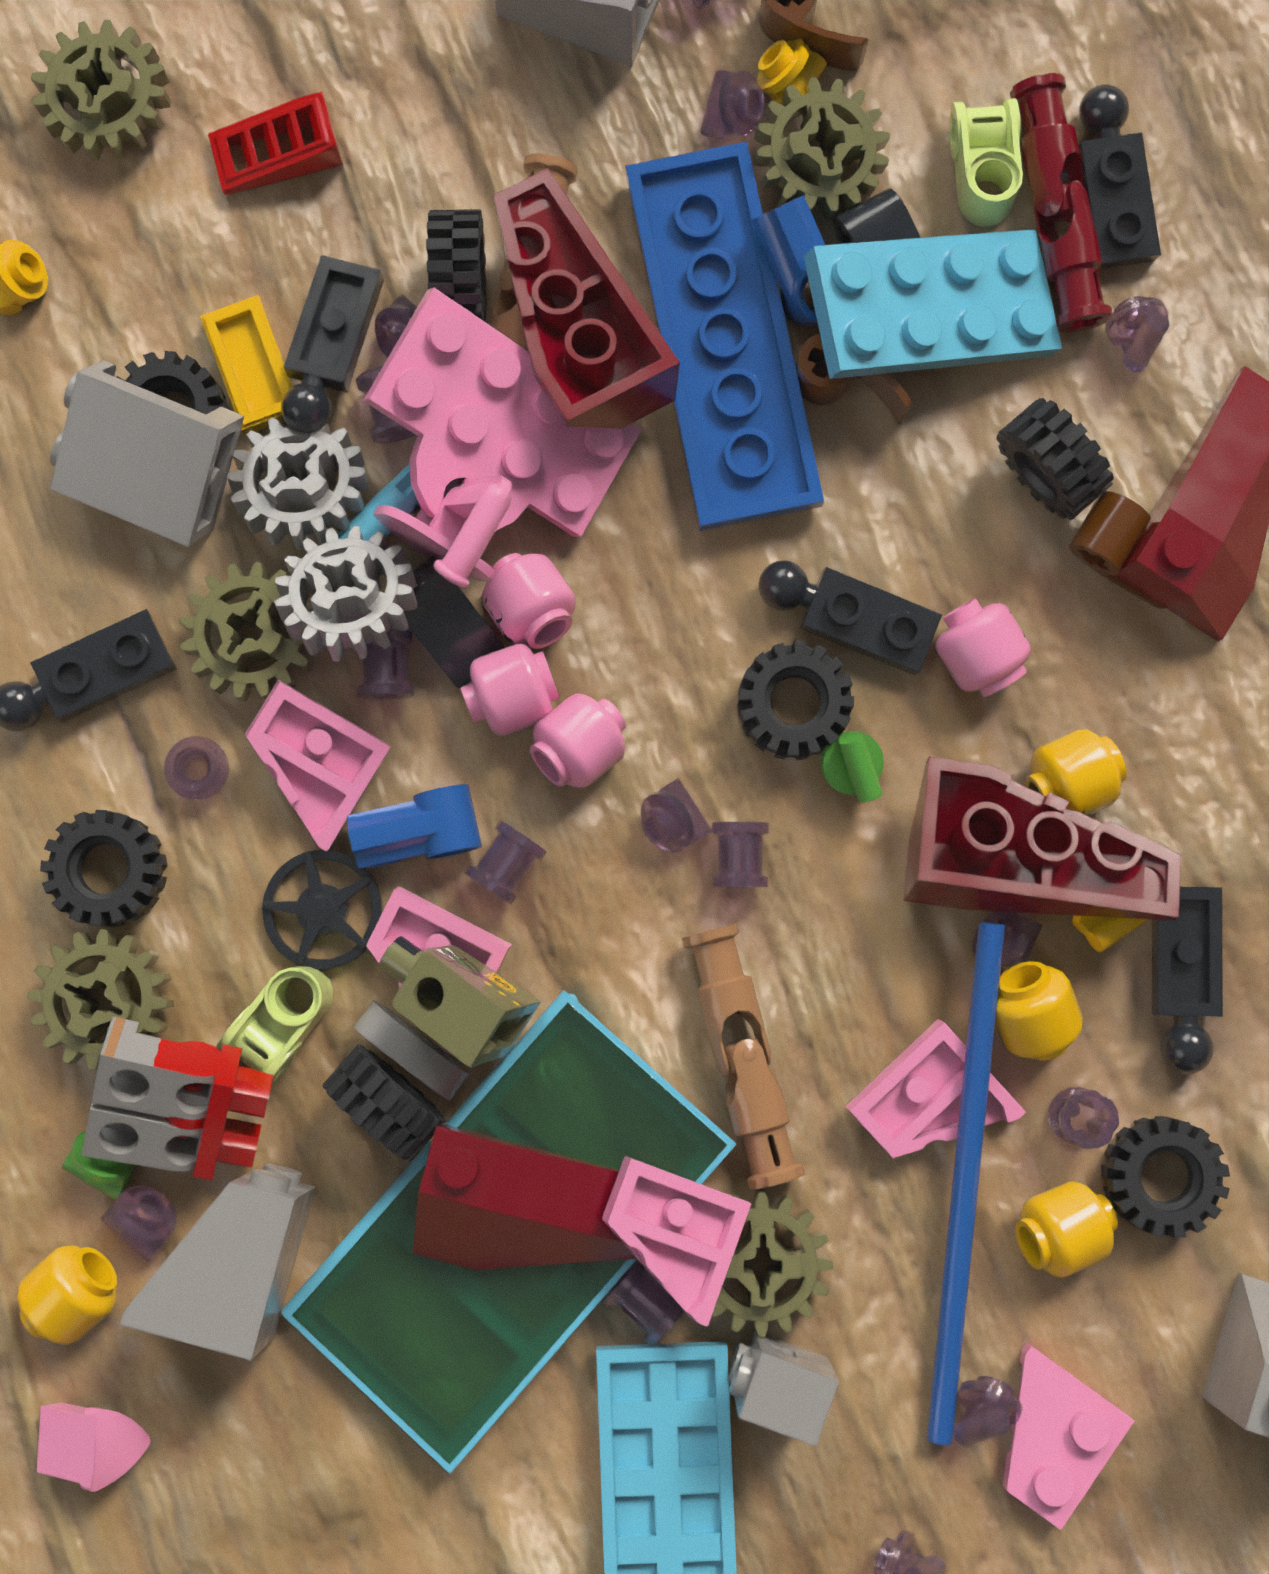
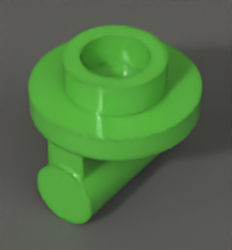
M846 731L838 734L839 738L830 746L826 745L822 752L820 767L823 778L833 789L847 795L856 794L860 803L878 799L883 795L878 779L881 776L884 765L883 753L879 744L872 737L859 731Z
M85 1130L75 1139L70 1153L62 1164V1169L118 1201L131 1182L129 1177L135 1165L81 1156Z

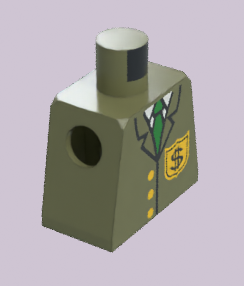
M399 936L387 948L379 962V969L402 984L392 1000L393 1008L469 1068L508 1055L541 1003L540 1000L453 945L428 948L423 951L403 936Z

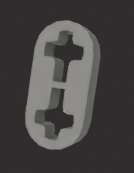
M375 1000L372 1001L354 1025V1028L363 1037L447 1100L453 1098L470 1075L451 1056Z

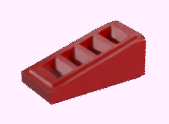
M323 91L299 97L208 133L222 192L225 196L343 165ZM312 126L316 141L305 145L301 128ZM288 132L293 150L282 154L277 135ZM265 138L270 159L259 163L254 141ZM241 144L247 168L236 172L230 147Z

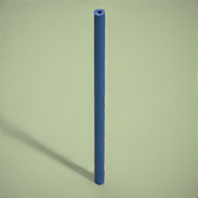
M979 922L926 1437L927 1441L939 1445H950L953 1442L1005 924Z

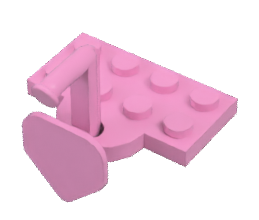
M432 288L426 291L363 400L417 435L409 459L411 487L421 509L416 517H413L392 506H378L373 516L406 546L428 558L433 556L436 559L434 563L435 570L455 585L462 588L468 587V577L477 581L490 582L496 571L480 559L494 532L513 523L527 507L572 537H581L642 429L634 423L622 429L567 427L536 380L529 352L436 288ZM454 479H459V480H455V481L452 482L449 486H447V485L450 483V481H452V480H454Z

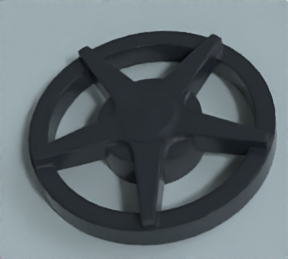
M331 850L308 851L288 860L276 871L268 883L262 905L265 930L275 948L290 961L313 969L337 968L361 956L368 949L366 945L383 913L382 896L379 887L368 869H358L356 859ZM331 860L340 862L354 870L361 879L340 890L334 886L323 884L315 861ZM306 864L308 888L301 893L297 901L275 902L277 892L285 878L295 869ZM367 887L371 898L372 913L370 924L362 938L347 922L349 916L348 901ZM274 910L297 915L299 923L305 929L299 953L293 950L281 937L275 923ZM338 931L357 944L350 951L335 958L313 959L308 957L319 935H329Z

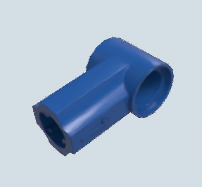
M803 195L751 221L782 290L781 301L784 313L789 320L797 325L809 327L817 325L818 322L816 313L807 306L804 299V289L809 281L804 255L812 247L822 246L825 243Z
M460 784L437 788L414 795V801L347 815L349 839L358 869L375 868L424 855L426 859L442 858L481 848L482 843L469 785Z

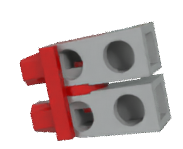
M113 1016L100 1053L81 1156L170 1171L185 1172L194 1170L193 1177L207 1180L213 1179L216 1162L252 1167L262 1125L227 1118V1113L231 1111L264 1118L273 1075L238 1066L242 1048L222 1045L220 1051L213 1045L204 1042L186 1041L179 1043L137 1033L139 1022Z

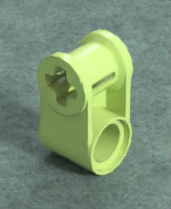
M1015 98L1005 99L1002 106L966 108L963 102H953L951 104L949 143L955 165L957 203L960 213L964 218L976 226L990 227L1006 219L1022 184L1020 112ZM982 181L993 182L1000 187L1003 193L998 195L986 194L980 190L976 183Z
M304 966L291 967L277 972L252 1004L230 1025L216 1048L220 1051L222 1045L242 1048L240 1060L251 1069L273 1075V1085L289 1067L301 1050L303 1042L328 1012L333 1002V987L330 979L323 971ZM294 978L305 980L311 986L314 994L313 1003L305 1013H298L287 1004L285 997L286 988Z

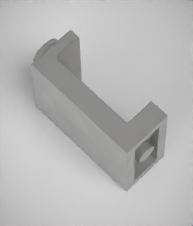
M105 360L77 371L70 379L64 394V406L68 408L64 431L59 434L51 450L50 463L55 469L50 489L188 547L213 531L227 482V473L230 471L233 460L232 454L237 445L244 416L223 407H219L208 414H203L114 377L116 365Z

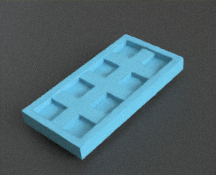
M1036 229L822 245L812 247L804 255L829 379L1050 357L1062 349Z
M727 1342L597 1346L604 1574H737L729 1381H727Z

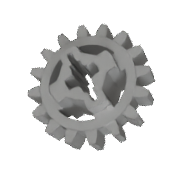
M275 418L268 420L271 433L265 437L251 430L247 434L252 447L251 451L234 450L232 456L238 470L227 473V480L232 492L235 493L231 496L238 516L245 515L244 519L249 531L254 535L265 529L268 540L273 546H277L285 535H290L296 549H303L302 541L306 539V535L315 534L321 544L326 543V529L332 525L346 532L350 525L345 512L347 510L362 512L364 504L359 491L369 488L365 469L362 468L365 464L359 446L351 445L348 431L342 427L331 434L327 423L315 432L300 433L292 430L290 427L282 428ZM339 468L338 483L332 492L328 486L336 480L334 471ZM265 470L267 476L260 482L262 491L258 494L259 481Z
M353 526L348 534V538L339 539L335 530L330 528L326 530V543L318 546L314 541L307 538L302 541L306 551V555L302 559L295 556H287L284 561L290 576L276 577L275 585L281 597L275 600V606L293 642L303 640L308 654L315 656L324 646H327L332 660L339 662L344 655L345 649L354 648L359 659L367 658V644L375 641L379 646L387 649L391 644L386 632L390 628L406 631L409 627L404 611L417 609L418 603L413 588L417 586L411 564H407L403 549L400 545L389 548L384 533L378 531L368 541H365L360 526ZM381 574L387 579L385 593L380 591L381 584L378 578ZM308 593L313 595L310 599L314 608L311 613L306 609Z

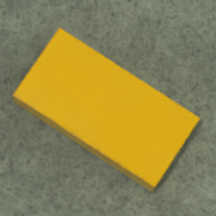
M259 295L201 315L203 327L234 411L244 416L241 430L245 436L251 430L257 432L268 428V420L271 418H275L279 423L284 422L281 414V401L284 394L293 384L284 370L285 362Z

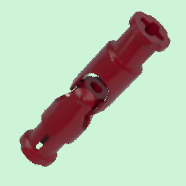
M1058 73L1035 75L1018 82L1013 86L1010 97L1015 98L1019 105L1024 136L1020 140V147L1025 172L1034 194L1033 208L1047 280L1055 284L1061 313L1056 320L1059 332L1072 333L1089 330L1109 322L1113 317L1111 306L1104 304L1098 271L1102 268L1103 263L1088 194L1082 184L1083 170L1076 130L1074 126L1067 123L1062 94L1066 88L1065 77ZM1070 222L1069 230L1059 238L1055 223Z

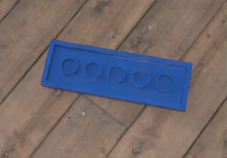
M742 142L626 165V179L657 328L680 362L676 400L673 402L699 530L703 531L822 507L824 498L779 287L751 221L763 215L748 143Z

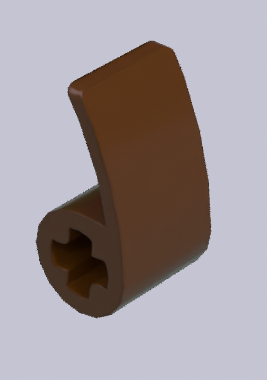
M761 0L759 23L762 31L772 41L785 40L787 42L789 40L802 39L811 51L818 53L825 59L826 66L857 71L863 64L869 40L865 37L849 36L813 25L817 0Z
M820 333L809 338L801 347L796 372L802 397L810 403L826 405L839 400L843 396L853 377L829 379L828 373L825 378L814 374L815 368H819L825 360ZM890 373L856 376L875 392L891 411L898 424L901 425L910 407L911 400Z
M1105 491L1094 502L1071 541L1069 550L1080 561L1117 586L1158 609L1167 608L1116 576L1122 570L1149 524L1151 517L1143 507L1133 500L1112 491Z

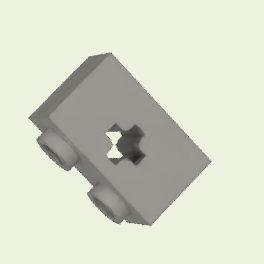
M754 1330L749 1346L741 1343L737 1345L729 1366L727 1379L731 1383L729 1394L734 1395L740 1419L815 1447L817 1446L839 1383L828 1357L767 1334L765 1337H758L757 1331Z

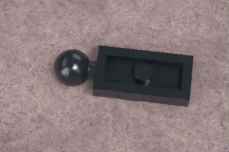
M1109 84L1098 85L1090 89L1082 98L1079 106V118L1082 125L1088 132L1095 135L1093 140L1081 141L1079 143L1083 170L1082 184L1087 191L1103 263L1101 269L1152 262L1161 255L1143 134L1140 132L1121 135L1120 129L1125 124L1129 115V102L1122 90Z
M321 255L284 364V370L288 378L302 381L300 384L288 389L281 401L282 418L292 430L300 433H311L321 429L328 423L332 409L330 399L325 393L326 388L348 392L384 283L381 270Z
M787 560L776 561L763 570L758 583L760 596L769 607L779 611H788L798 606L807 609L800 629L912 675L920 673L942 614L828 567L822 570L817 585L808 582L805 571L798 564Z
M147 609L140 611L30 662L39 682L30 685L21 681H11L0 686V726L15 732L27 730L38 722L43 708L49 705L56 719L62 723L176 670L174 661L150 612Z
M1180 887L1179 917L1175 921L1152 920V1015L1174 1016V1026L1169 1028L1162 1038L1161 1054L1171 1069L1182 1074L1200 1072L1208 1066L1213 1057V1041L1209 1033L1200 1026V1016L1223 1017L1222 887Z

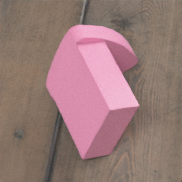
M63 1402L42 1405L40 1408L37 1473L80 1483L81 1489L96 1492L115 1482L128 1472L147 1450L151 1440L140 1425L119 1412L97 1407L86 1408Z

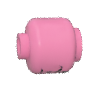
M513 553L497 561L492 567L496 573L490 582H486L482 592V601L485 609L503 636L513 645L522 643L533 649L549 646L564 636L572 625L571 616L576 607V597L554 563L545 555L531 553L523 556L519 553Z
M974 598L943 617L948 629L940 634L935 648L961 690L966 692L979 690L983 697H987L1009 686L1027 673L1023 663L1030 655L1031 646L1005 604L993 603L982 608L977 599Z
M522 643L511 645L473 660L470 665L472 683L461 687L473 722L476 723L486 719L490 729L500 736L535 725L536 722L552 711L551 702L560 699L543 651L533 654L531 649Z
M576 693L565 699L549 714L535 723L533 728L535 744L530 747L531 756L540 771L556 786L562 787L565 784L575 788L589 786L624 757L626 746L622 731L626 728L624 718L608 700L601 699L597 702L587 695Z

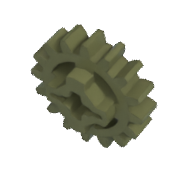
M104 20L100 32L92 34L85 21L79 22L78 38L71 41L67 35L60 31L55 36L61 49L56 54L46 50H41L39 53L48 70L47 72L32 73L31 80L38 91L41 92V94L32 98V102L40 115L45 117L42 123L53 138L61 136V141L69 152L74 154L84 144L85 150L92 160L99 161L103 148L111 147L117 158L121 159L125 157L124 143L132 140L143 149L147 146L142 131L146 127L160 131L164 125L155 109L171 107V100L166 90L161 88L170 83V79L164 66L157 64L160 58L150 42L142 44L134 28L129 26L119 37L111 20ZM122 59L138 70L140 78H134L131 71L123 69L121 66ZM64 102L70 103L73 109L79 111L82 116L81 122L66 113Z
M817 77L810 78L804 95H801L799 90L791 84L786 87L783 93V105L772 100L768 104L763 115L768 123H759L754 136V140L766 146L757 149L753 157V163L761 167L769 166L770 170L765 174L761 185L763 189L778 185L783 190L779 197V206L804 195L810 211L814 205L821 206L822 213L825 219L828 220L834 217L839 202L849 210L860 204V193L871 196L880 182L873 174H882L889 163V158L878 153V151L885 148L890 140V134L884 131H874L873 127L878 122L882 112L879 108L872 109L866 113L861 109L860 106L865 96L864 91L860 89L849 99L842 95V80L836 79L829 92L821 90ZM802 115L801 131L790 132L788 138H782L785 127L792 120ZM815 137L816 141H819L820 147H810ZM822 150L832 151L828 160L827 157H823ZM860 159L857 172L851 178L841 183L842 166L852 165L854 160Z
M255 562L251 568L250 576H244L239 567L233 563L228 565L227 574L229 580L223 583L211 574L204 577L210 589L209 594L203 597L199 594L190 593L187 599L198 611L196 616L180 617L179 621L181 626L194 633L193 638L187 639L180 644L181 650L187 655H200V658L190 668L192 672L200 678L214 672L210 688L222 694L232 683L234 697L244 702L247 701L251 688L255 687L261 697L266 700L273 689L272 684L277 682L278 679L295 688L296 684L290 672L295 666L302 670L310 671L313 665L303 655L306 648L303 640L293 642L291 638L289 641L281 635L278 623L281 617L275 606V600L281 596L275 585L276 577L289 575L280 569L273 575L271 580H268L266 567L260 562ZM252 592L246 601L230 605L226 603L235 596ZM307 609V611H308L309 613H311L312 610H313V609ZM245 623L253 627L257 625L263 633L255 641L251 638L244 639L239 634V630ZM212 624L219 628L222 644L216 652L219 654L218 658L211 645L210 634ZM268 659L276 661L266 669L248 673L253 663Z
M100 929L96 937V944L93 943L88 933L78 932L73 934L75 950L71 951L63 945H54L50 948V951L57 962L54 967L36 966L34 972L46 982L43 990L28 992L27 999L41 1002L43 1012L33 1016L30 1022L31 1025L49 1026L51 1032L42 1042L46 1049L55 1048L62 1044L66 1045L62 1062L74 1064L86 1054L88 1070H97L104 1043L96 1041L98 1037L104 1035L107 1027L110 1026L113 1016L139 1022L137 1033L140 1034L166 1032L168 1026L156 1016L158 1009L174 1007V1000L159 996L158 987L167 984L172 979L170 973L152 972L151 967L160 956L156 951L148 950L139 955L136 954L139 944L138 937L126 935L116 946L114 930ZM106 956L105 960L100 961L92 973L85 975L73 971L78 965L90 958ZM133 975L137 978L140 986L141 1002L136 1000L130 982ZM82 988H106L104 996L112 1001L111 1005L121 1010H97L99 1003L91 997V993ZM62 997L65 998L71 1019L69 1023L63 1013Z
M757 1190L754 1205H751L745 1221L748 1222V1234L737 1244L725 1277L737 1278L748 1289L749 1304L734 1297L722 1285L712 1316L716 1317L726 1309L732 1312L730 1326L733 1331L738 1332L744 1326L746 1319L754 1321L758 1337L766 1336L768 1321L778 1320L779 1325L786 1333L792 1331V1322L789 1314L798 1310L802 1315L811 1318L814 1312L807 1300L810 1293L826 1296L829 1291L827 1286L820 1279L816 1278L817 1272L833 1269L831 1258L817 1255L816 1249L829 1241L824 1231H815L808 1234L806 1229L811 1225L815 1216L809 1209L799 1212L795 1217L791 1215L792 1198L784 1194L779 1199L776 1207L769 1206L765 1191ZM738 1194L732 1195L734 1197L741 1199ZM774 1221L789 1228L798 1237L803 1249L784 1247L775 1238ZM763 1233V1241L771 1259L778 1260V1264L767 1266L766 1277H763L762 1290L760 1291V1286L752 1267L744 1265V1260L755 1258L756 1248L760 1247V1235ZM788 1279H800L796 1288L787 1297L774 1303V1293Z

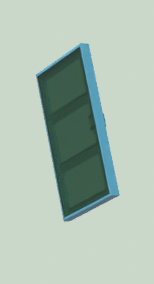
M565 990L557 996L513 1046L508 1055L498 1063L445 1124L618 1170L621 1168L624 1157L627 1156L702 1184L737 1144L582 1006L574 994H569ZM431 1139L283 1307L281 1314L450 1474L636 1259L473 1270L413 1254L418 1193L432 1143Z

